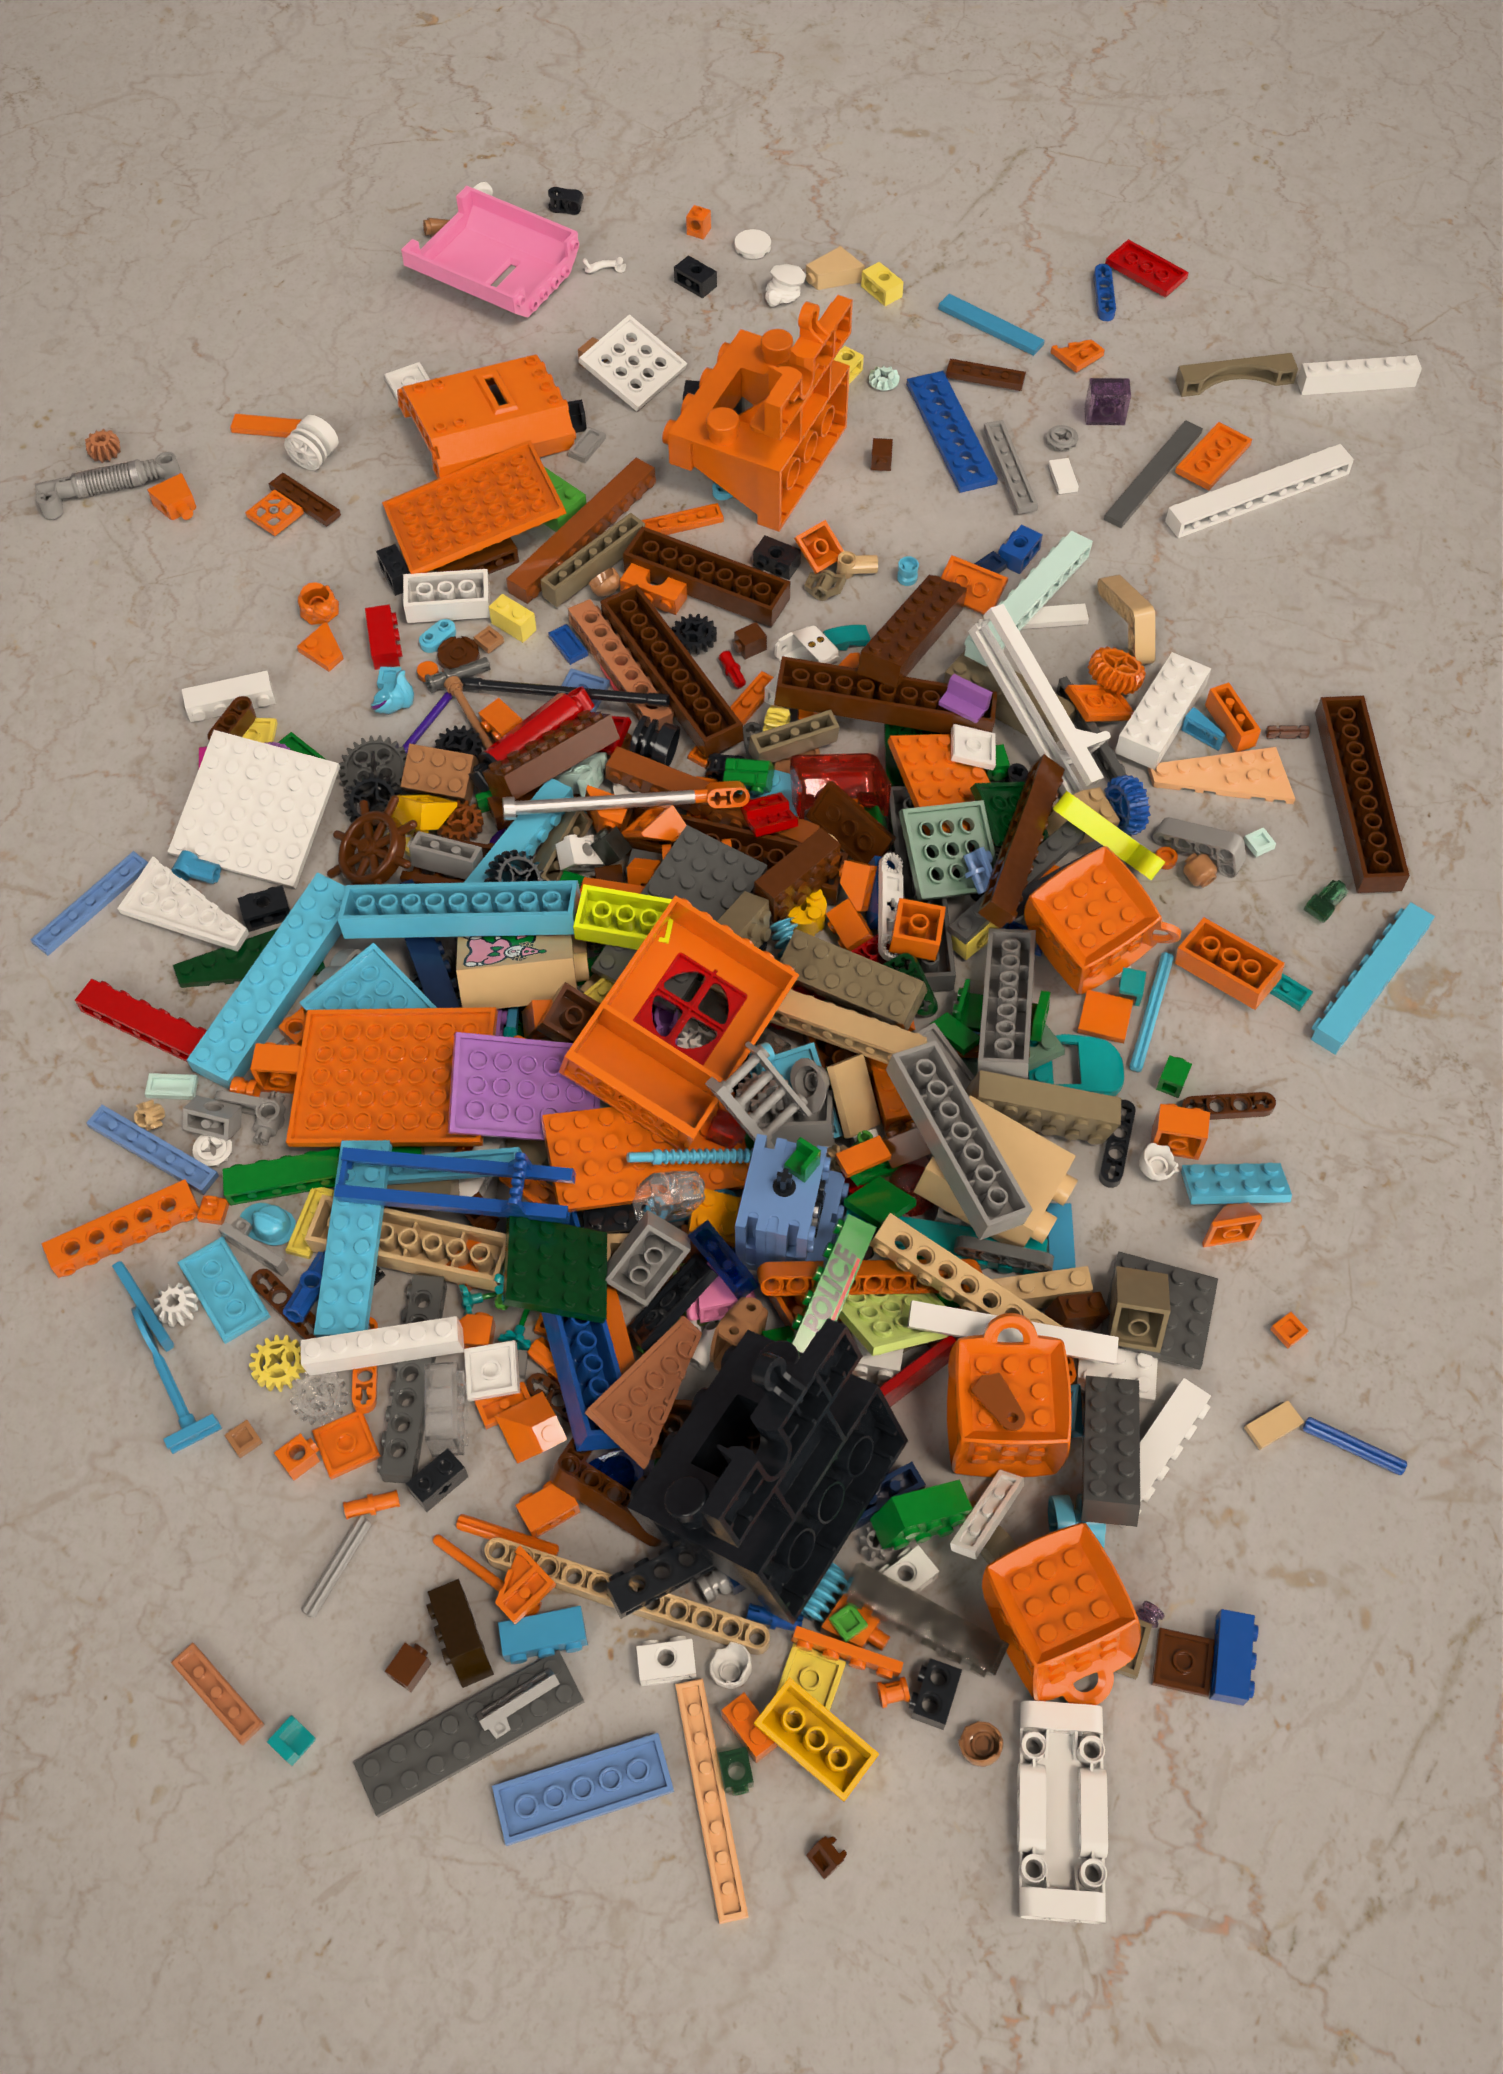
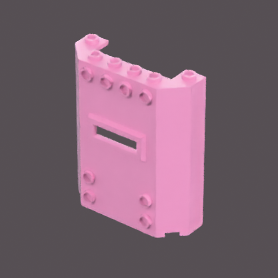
M466 186L456 196L458 213L421 249L419 248V242L414 239L401 249L404 266L512 313L528 318L568 278L579 249L578 232ZM510 265L516 266L497 287L491 286Z

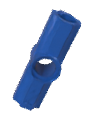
M325 1251L318 1252L308 1270L301 1275L299 1285L283 1309V1314L294 1323L304 1322L314 1303L319 1300Z

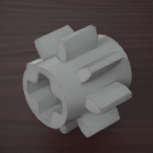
M867 1527V1537L860 1536L859 1542L866 1544L862 1547L861 1554L868 1553L871 1556L870 1561L872 1562L875 1557H880L884 1561L886 1558L885 1550L892 1551L893 1547L882 1549L880 1544L878 1548L873 1547L874 1540H878L875 1530Z

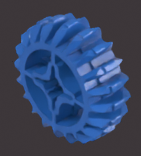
M1132 775L1113 778L1107 783V788L1104 791L1106 798L1120 820L1117 827L1129 836L1137 835V833H1141L1142 830L1146 829V824H1149L1148 817L1151 816L1149 812L1151 806L1148 803L1149 797L1146 795L1147 789H1143V782H1139V779Z

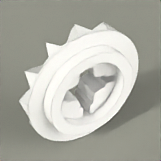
M202 1134L193 1145L194 1158L208 1167H219L220 1163L228 1161L229 1155L233 1153L231 1139L224 1140ZM210 1143H212L216 1148H218L216 1149L215 1156H213L211 1152H209L211 1150Z

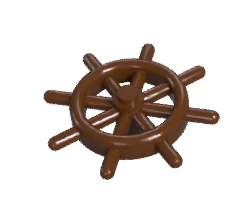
M397 795L391 796L384 812H370L368 802L361 800L359 802L361 816L348 827L345 833L339 830L333 833L334 838L340 840L341 843L338 853L339 864L327 871L329 878H334L342 873L351 882L350 885L383 884L390 879L399 866L405 869L411 867V862L403 858L406 847L405 834L415 829L417 822L410 820L402 825L399 820L392 816L399 802ZM375 825H378L377 828H376V830H375V832H374V834H373V828H372V827L375 826ZM388 827L390 833L383 837ZM360 862V865L356 871L355 864ZM370 865L371 873L365 875Z

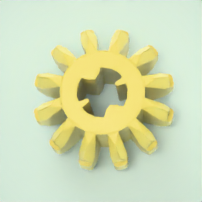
M771 705L765 715L762 730L766 731L790 723L791 713L789 709Z

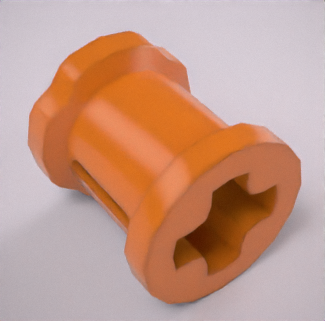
M900 1677L898 1681L885 1684L881 1681L877 1682V1691L882 1708H887V1704L899 1701L910 1702V1694L905 1677Z

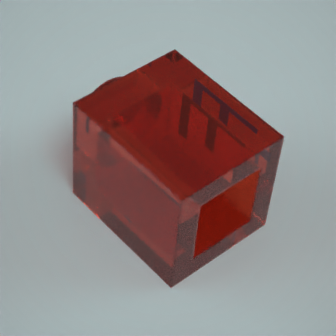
M718 1109L711 1121L705 1139L731 1150L737 1143L741 1144L743 1142L746 1132L730 1113Z

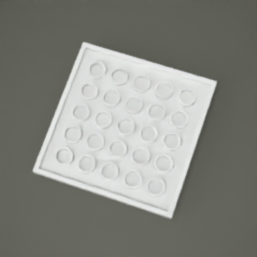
M214 730L168 853L178 857L181 851H190L197 855L198 859L219 864L221 869L296 889L340 765L333 761Z

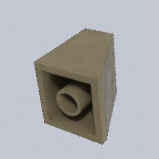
M1116 1266L1111 1289L1108 1335L1119 1337L1118 1346L1160 1353L1171 1311L1168 1274Z

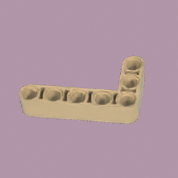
M1121 575L1099 578L1097 583L1099 595L1128 623L1129 655L1136 657V660L1142 663L1141 665L1154 663L1155 610L1153 606Z

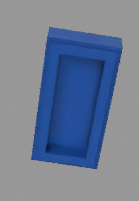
M567 624L548 632L549 638L570 665L588 656L587 649Z

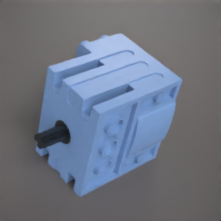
M757 1134L735 1223L736 1266L738 1268L757 1271L758 1267L765 1262L825 1260V1257L822 1256L828 1242H833L836 1234L832 1231L839 1218L843 1219L844 1209H846L844 1199L848 1197L849 1183H844L845 1177L842 1173L830 1171L831 1157H827V1147L817 1145V1148L821 1150L820 1165L804 1183L789 1173V1169L784 1168L785 1162L796 1150V1143L789 1142L787 1139L777 1138L775 1149L767 1148V1135Z

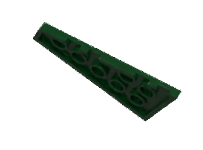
M278 928L246 939L238 952L222 947L174 964L173 968L180 987L210 986L211 983L224 982L226 985L234 984V981H242ZM323 961L314 975H319L326 968Z

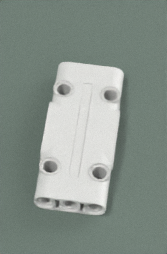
M1020 1702V1744L1018 1749L1020 1763H1018L1017 1851L1020 1852V1865L1018 1868L1019 1917L1034 1920L1105 1924V1880L1107 1878L1105 1858H1107L1108 1807L1106 1769H1103V1757L1105 1755V1746L1103 1744V1708L1087 1704ZM1026 1742H1036L1040 1747V1753L1031 1754L1028 1752ZM1085 1745H1091L1096 1749V1758L1092 1759L1085 1755L1083 1750ZM1033 1862L1038 1865L1040 1869L1039 1877L1033 1878L1027 1874L1025 1869L1027 1863ZM1086 1867H1093L1097 1870L1099 1874L1097 1882H1091L1086 1878Z

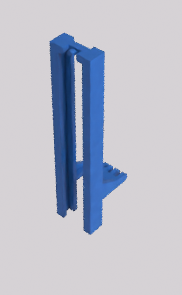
M343 1147L341 1170L334 1197L339 1202L496 1217H525L529 1220L569 1223L571 1213L568 1212V1206L522 1202L525 1179L575 1184L576 1172L574 1169L533 1165L527 1155L522 1152H516L515 1159L510 1162L347 1147ZM354 1163L513 1178L511 1179L513 1187L509 1191L511 1198H508V1200L352 1186L345 1183L349 1179L348 1169H353Z

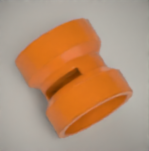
M235 1076L232 1079L229 1092L260 1097L261 1090L255 1079L247 1081L244 1077Z

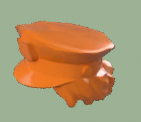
M313 582L308 583L302 588L297 602L300 607V616L309 624L328 623L339 614V601L335 599L330 586Z

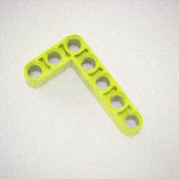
M1065 791L1054 806V811L1101 845L1107 846L1116 856L1151 881L1165 864L1163 859L1139 844L1068 791Z

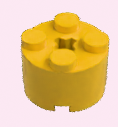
M822 890L811 893L802 905L794 907L785 918L794 917L790 923H798L795 929L815 936L816 933L824 929L827 902Z

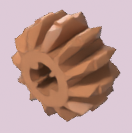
M105 429L99 432L96 430L94 434L90 433L89 438L85 439L86 451L94 461L100 460L102 463L105 460L111 461V458H117V454L121 452L119 438L112 430L107 432Z

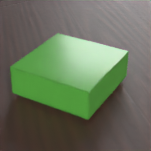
M852 1602L829 1618V1622L846 1643L868 1627L867 1622Z

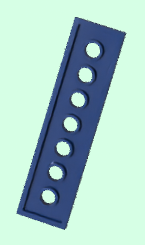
M944 371L908 378L906 385L959 493L996 485L998 478Z

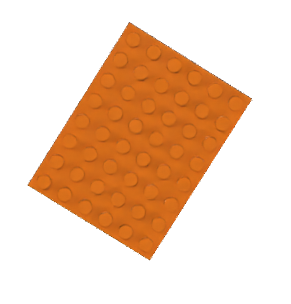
M531 440L382 502L411 574L427 573L436 568L443 567L450 562L462 559L469 554L481 551L490 545L500 543L509 537L519 535L528 529L538 527L547 521L557 519L561 515L566 514L565 508Z
M496 1007L307 1010L286 1144L289 1147H341V1141L390 1140L392 1146H483L484 1136L448 1133L453 1043L455 1032L495 1036L498 1017Z

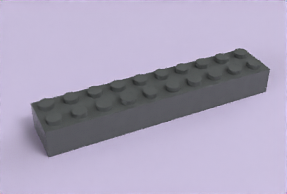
M906 786L888 787L887 811L889 830L896 837L891 848L892 853L898 855L899 858L901 857V861H903V899L918 901L899 816L900 810L915 807ZM927 847L928 856L934 858V850ZM932 870V877L939 881V873L936 870ZM947 898L919 901L944 906L946 909L936 960L916 958L932 991L954 990L956 971L952 938L948 932L950 922ZM905 960L904 968L909 969L911 961Z

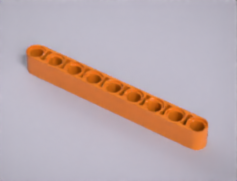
M926 1259L918 1260L922 1264H927ZM961 1259L983 1274L976 1260ZM863 1260L848 1294L939 1293V1291L932 1286L923 1285L918 1281L917 1276L909 1271H902L892 1260ZM824 1261L765 1262L757 1269L761 1291L767 1296H804L808 1289L812 1290L815 1283L812 1280L813 1274L818 1265L822 1267ZM939 1270L941 1277L949 1279L946 1271ZM961 1284V1289L965 1293H971L967 1285Z

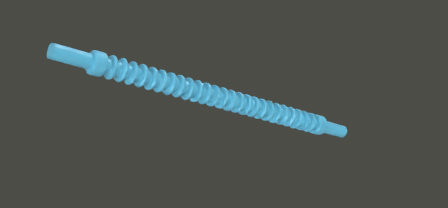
M706 1148L704 1151L698 1149L697 1152L695 1149H691L690 1152L688 1149H684L683 1152L681 1149H678L677 1152L674 1149H671L670 1152L667 1149H664L663 1152L661 1149H653L651 1152H627L626 1159L627 1162H651L653 1165H661L662 1162L665 1165L669 1162L672 1165L675 1162L678 1164L682 1162L688 1164L689 1161L691 1164H695L696 1161L698 1164H702L703 1161L705 1164H708L710 1161L712 1164H715L716 1161L719 1164L723 1161L726 1164L730 1161L734 1164L736 1161L742 1163L743 1160L745 1163H749L753 1148L751 1150L745 1148L744 1151L741 1148L737 1151L735 1148H732L730 1151L728 1148L724 1149V1151L721 1148L717 1151L714 1148L711 1151Z

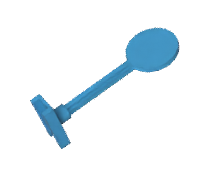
M135 1306L131 1308L132 1314L153 1354L154 1364L179 1416L178 1422L181 1430L163 1439L167 1448L174 1454L221 1430L222 1427L214 1414L196 1422L194 1415L189 1413L165 1359L159 1353V1348L145 1318L138 1307Z

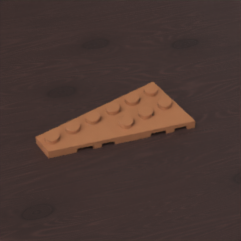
M685 1316L680 1318L585 1412L594 1423L643 1469L647 1467L650 1461V1456L673 1406L680 1384L687 1372L689 1362L702 1336V1332Z

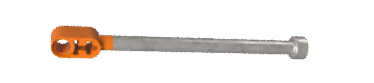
M724 781L711 782L704 789L527 801H515L514 797H502L504 820H516V815L694 803H708L713 808L743 807L749 802L750 794L742 782ZM742 790L741 796L733 797L735 791Z

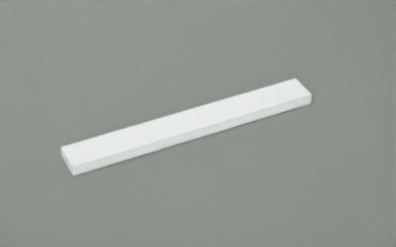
M912 1300L910 1302L907 1328L961 1338L983 1335L988 1323L997 1315ZM1032 1322L1037 1335L1054 1337L1064 1341L1068 1357L1116 1364L1119 1337ZM1006 1328L998 1335L997 1342H1023V1335L1018 1329Z

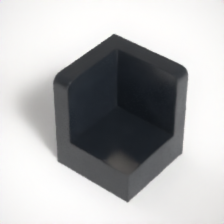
M582 399L568 401L572 427L576 433L584 432L587 427Z

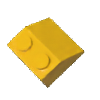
M430 794L397 795L399 802L392 816L399 820L402 825L410 820H415L417 822L416 833L418 831L429 833V830H438L456 809L458 802Z

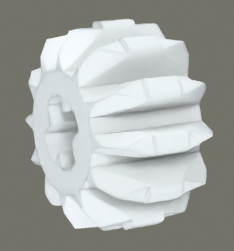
M178 1282L176 1287L173 1288L172 1285L168 1284V1290L165 1292L159 1290L161 1297L154 1299L156 1306L154 1313L156 1316H159V1320L163 1324L168 1323L170 1327L174 1328L177 1322H179L181 1326H184L185 1319L193 1320L192 1312L199 1311V1307L196 1304L198 1297L189 1286L184 1288L183 1284Z

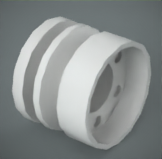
M307 415L299 422L296 429L292 430L291 434L286 437L284 446L288 455L298 465L315 471L319 469L327 456L336 449L339 441L334 429L326 421L315 415Z

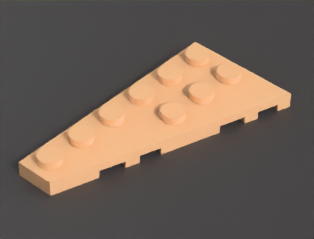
M1276 747L1162 762L1158 764L1155 770L1148 767L1152 785L1156 788L1173 790L1187 788L1195 789L1197 793L1211 791L1215 792V795L1245 799L1260 797L1270 802H1273L1274 799L1284 800L1286 804H1294L1295 796Z

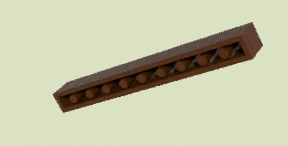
M1045 754L1030 767L978 910V914L999 929L1007 922L1009 924L1012 923L1017 917V907L1023 900L1022 892L1029 883L1027 880L1028 875L1034 868L1032 863L1039 853L1037 850L1038 846L1044 839L1043 831L1049 824L1047 820L1053 812L1054 807L1052 805L1059 795L1057 792L1058 788L1064 781L1062 776L1065 769Z

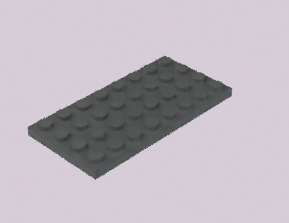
M686 825L641 894L673 899L676 895L679 898L687 899L693 907L699 911L707 912L717 922L744 891L753 893L754 882L767 871L768 865ZM606 945L592 965L591 972L615 984L637 950ZM688 972L676 975L664 983V988L684 1000L700 974ZM656 996L653 1000L654 1005L672 1014H675L678 1009L660 996Z

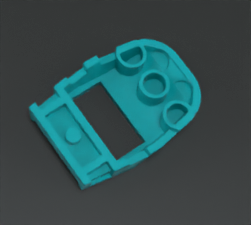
M1055 1035L1062 1045H1078L1081 1084H1054L1052 1061L1028 1071V1080L1109 1096H1116L1124 1084V1065L1118 1050L1106 1040L1089 1036ZM1030 1040L1031 1047L1038 1045V1041Z

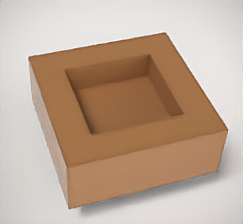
M488 626L474 636V641L489 654L504 643V638L491 626Z
M245 1420L224 1435L239 1458H242L263 1443L248 1420Z

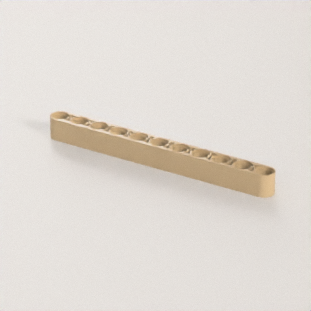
M492 1538L485 1545L486 1558L495 1569L504 1572L511 1569L516 1556L515 1551L520 1545L542 1569L548 1565L556 1567L555 1572L552 1575H548L556 1583L555 1589L615 1608L606 1590L601 1593L593 1590L598 1582H610L608 1578L612 1574L503 1538ZM498 1548L505 1550L502 1557H491L494 1550ZM577 1573L582 1576L580 1582L576 1584L568 1582V1578L572 1574ZM631 1581L629 1587L634 1592H640L645 1588V1585ZM667 1594L658 1599L660 1605L654 1610L643 1607L632 1613L633 1615L726 1646L730 1642L744 1645L748 1652L753 1655L765 1653L770 1644V1634L766 1626L672 1594ZM675 1608H683L686 1614L682 1618L676 1619L672 1617L671 1612ZM708 1616L711 1618L712 1623L708 1627H701L697 1624L698 1619ZM728 1625H734L739 1629L738 1633L734 1636H727L723 1630ZM753 1634H761L764 1636L765 1641L760 1645H754L751 1643L750 1637Z

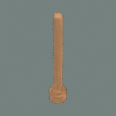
M458 676L449 677L444 682L445 689L456 697L476 733H479L484 748L487 749L492 745V742L464 696L461 680Z

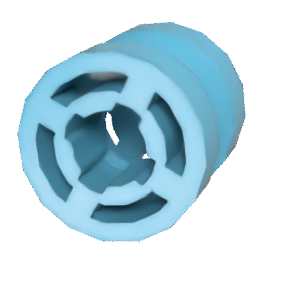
M906 556L899 560L897 580L901 585L911 586L917 582L919 568L917 559Z

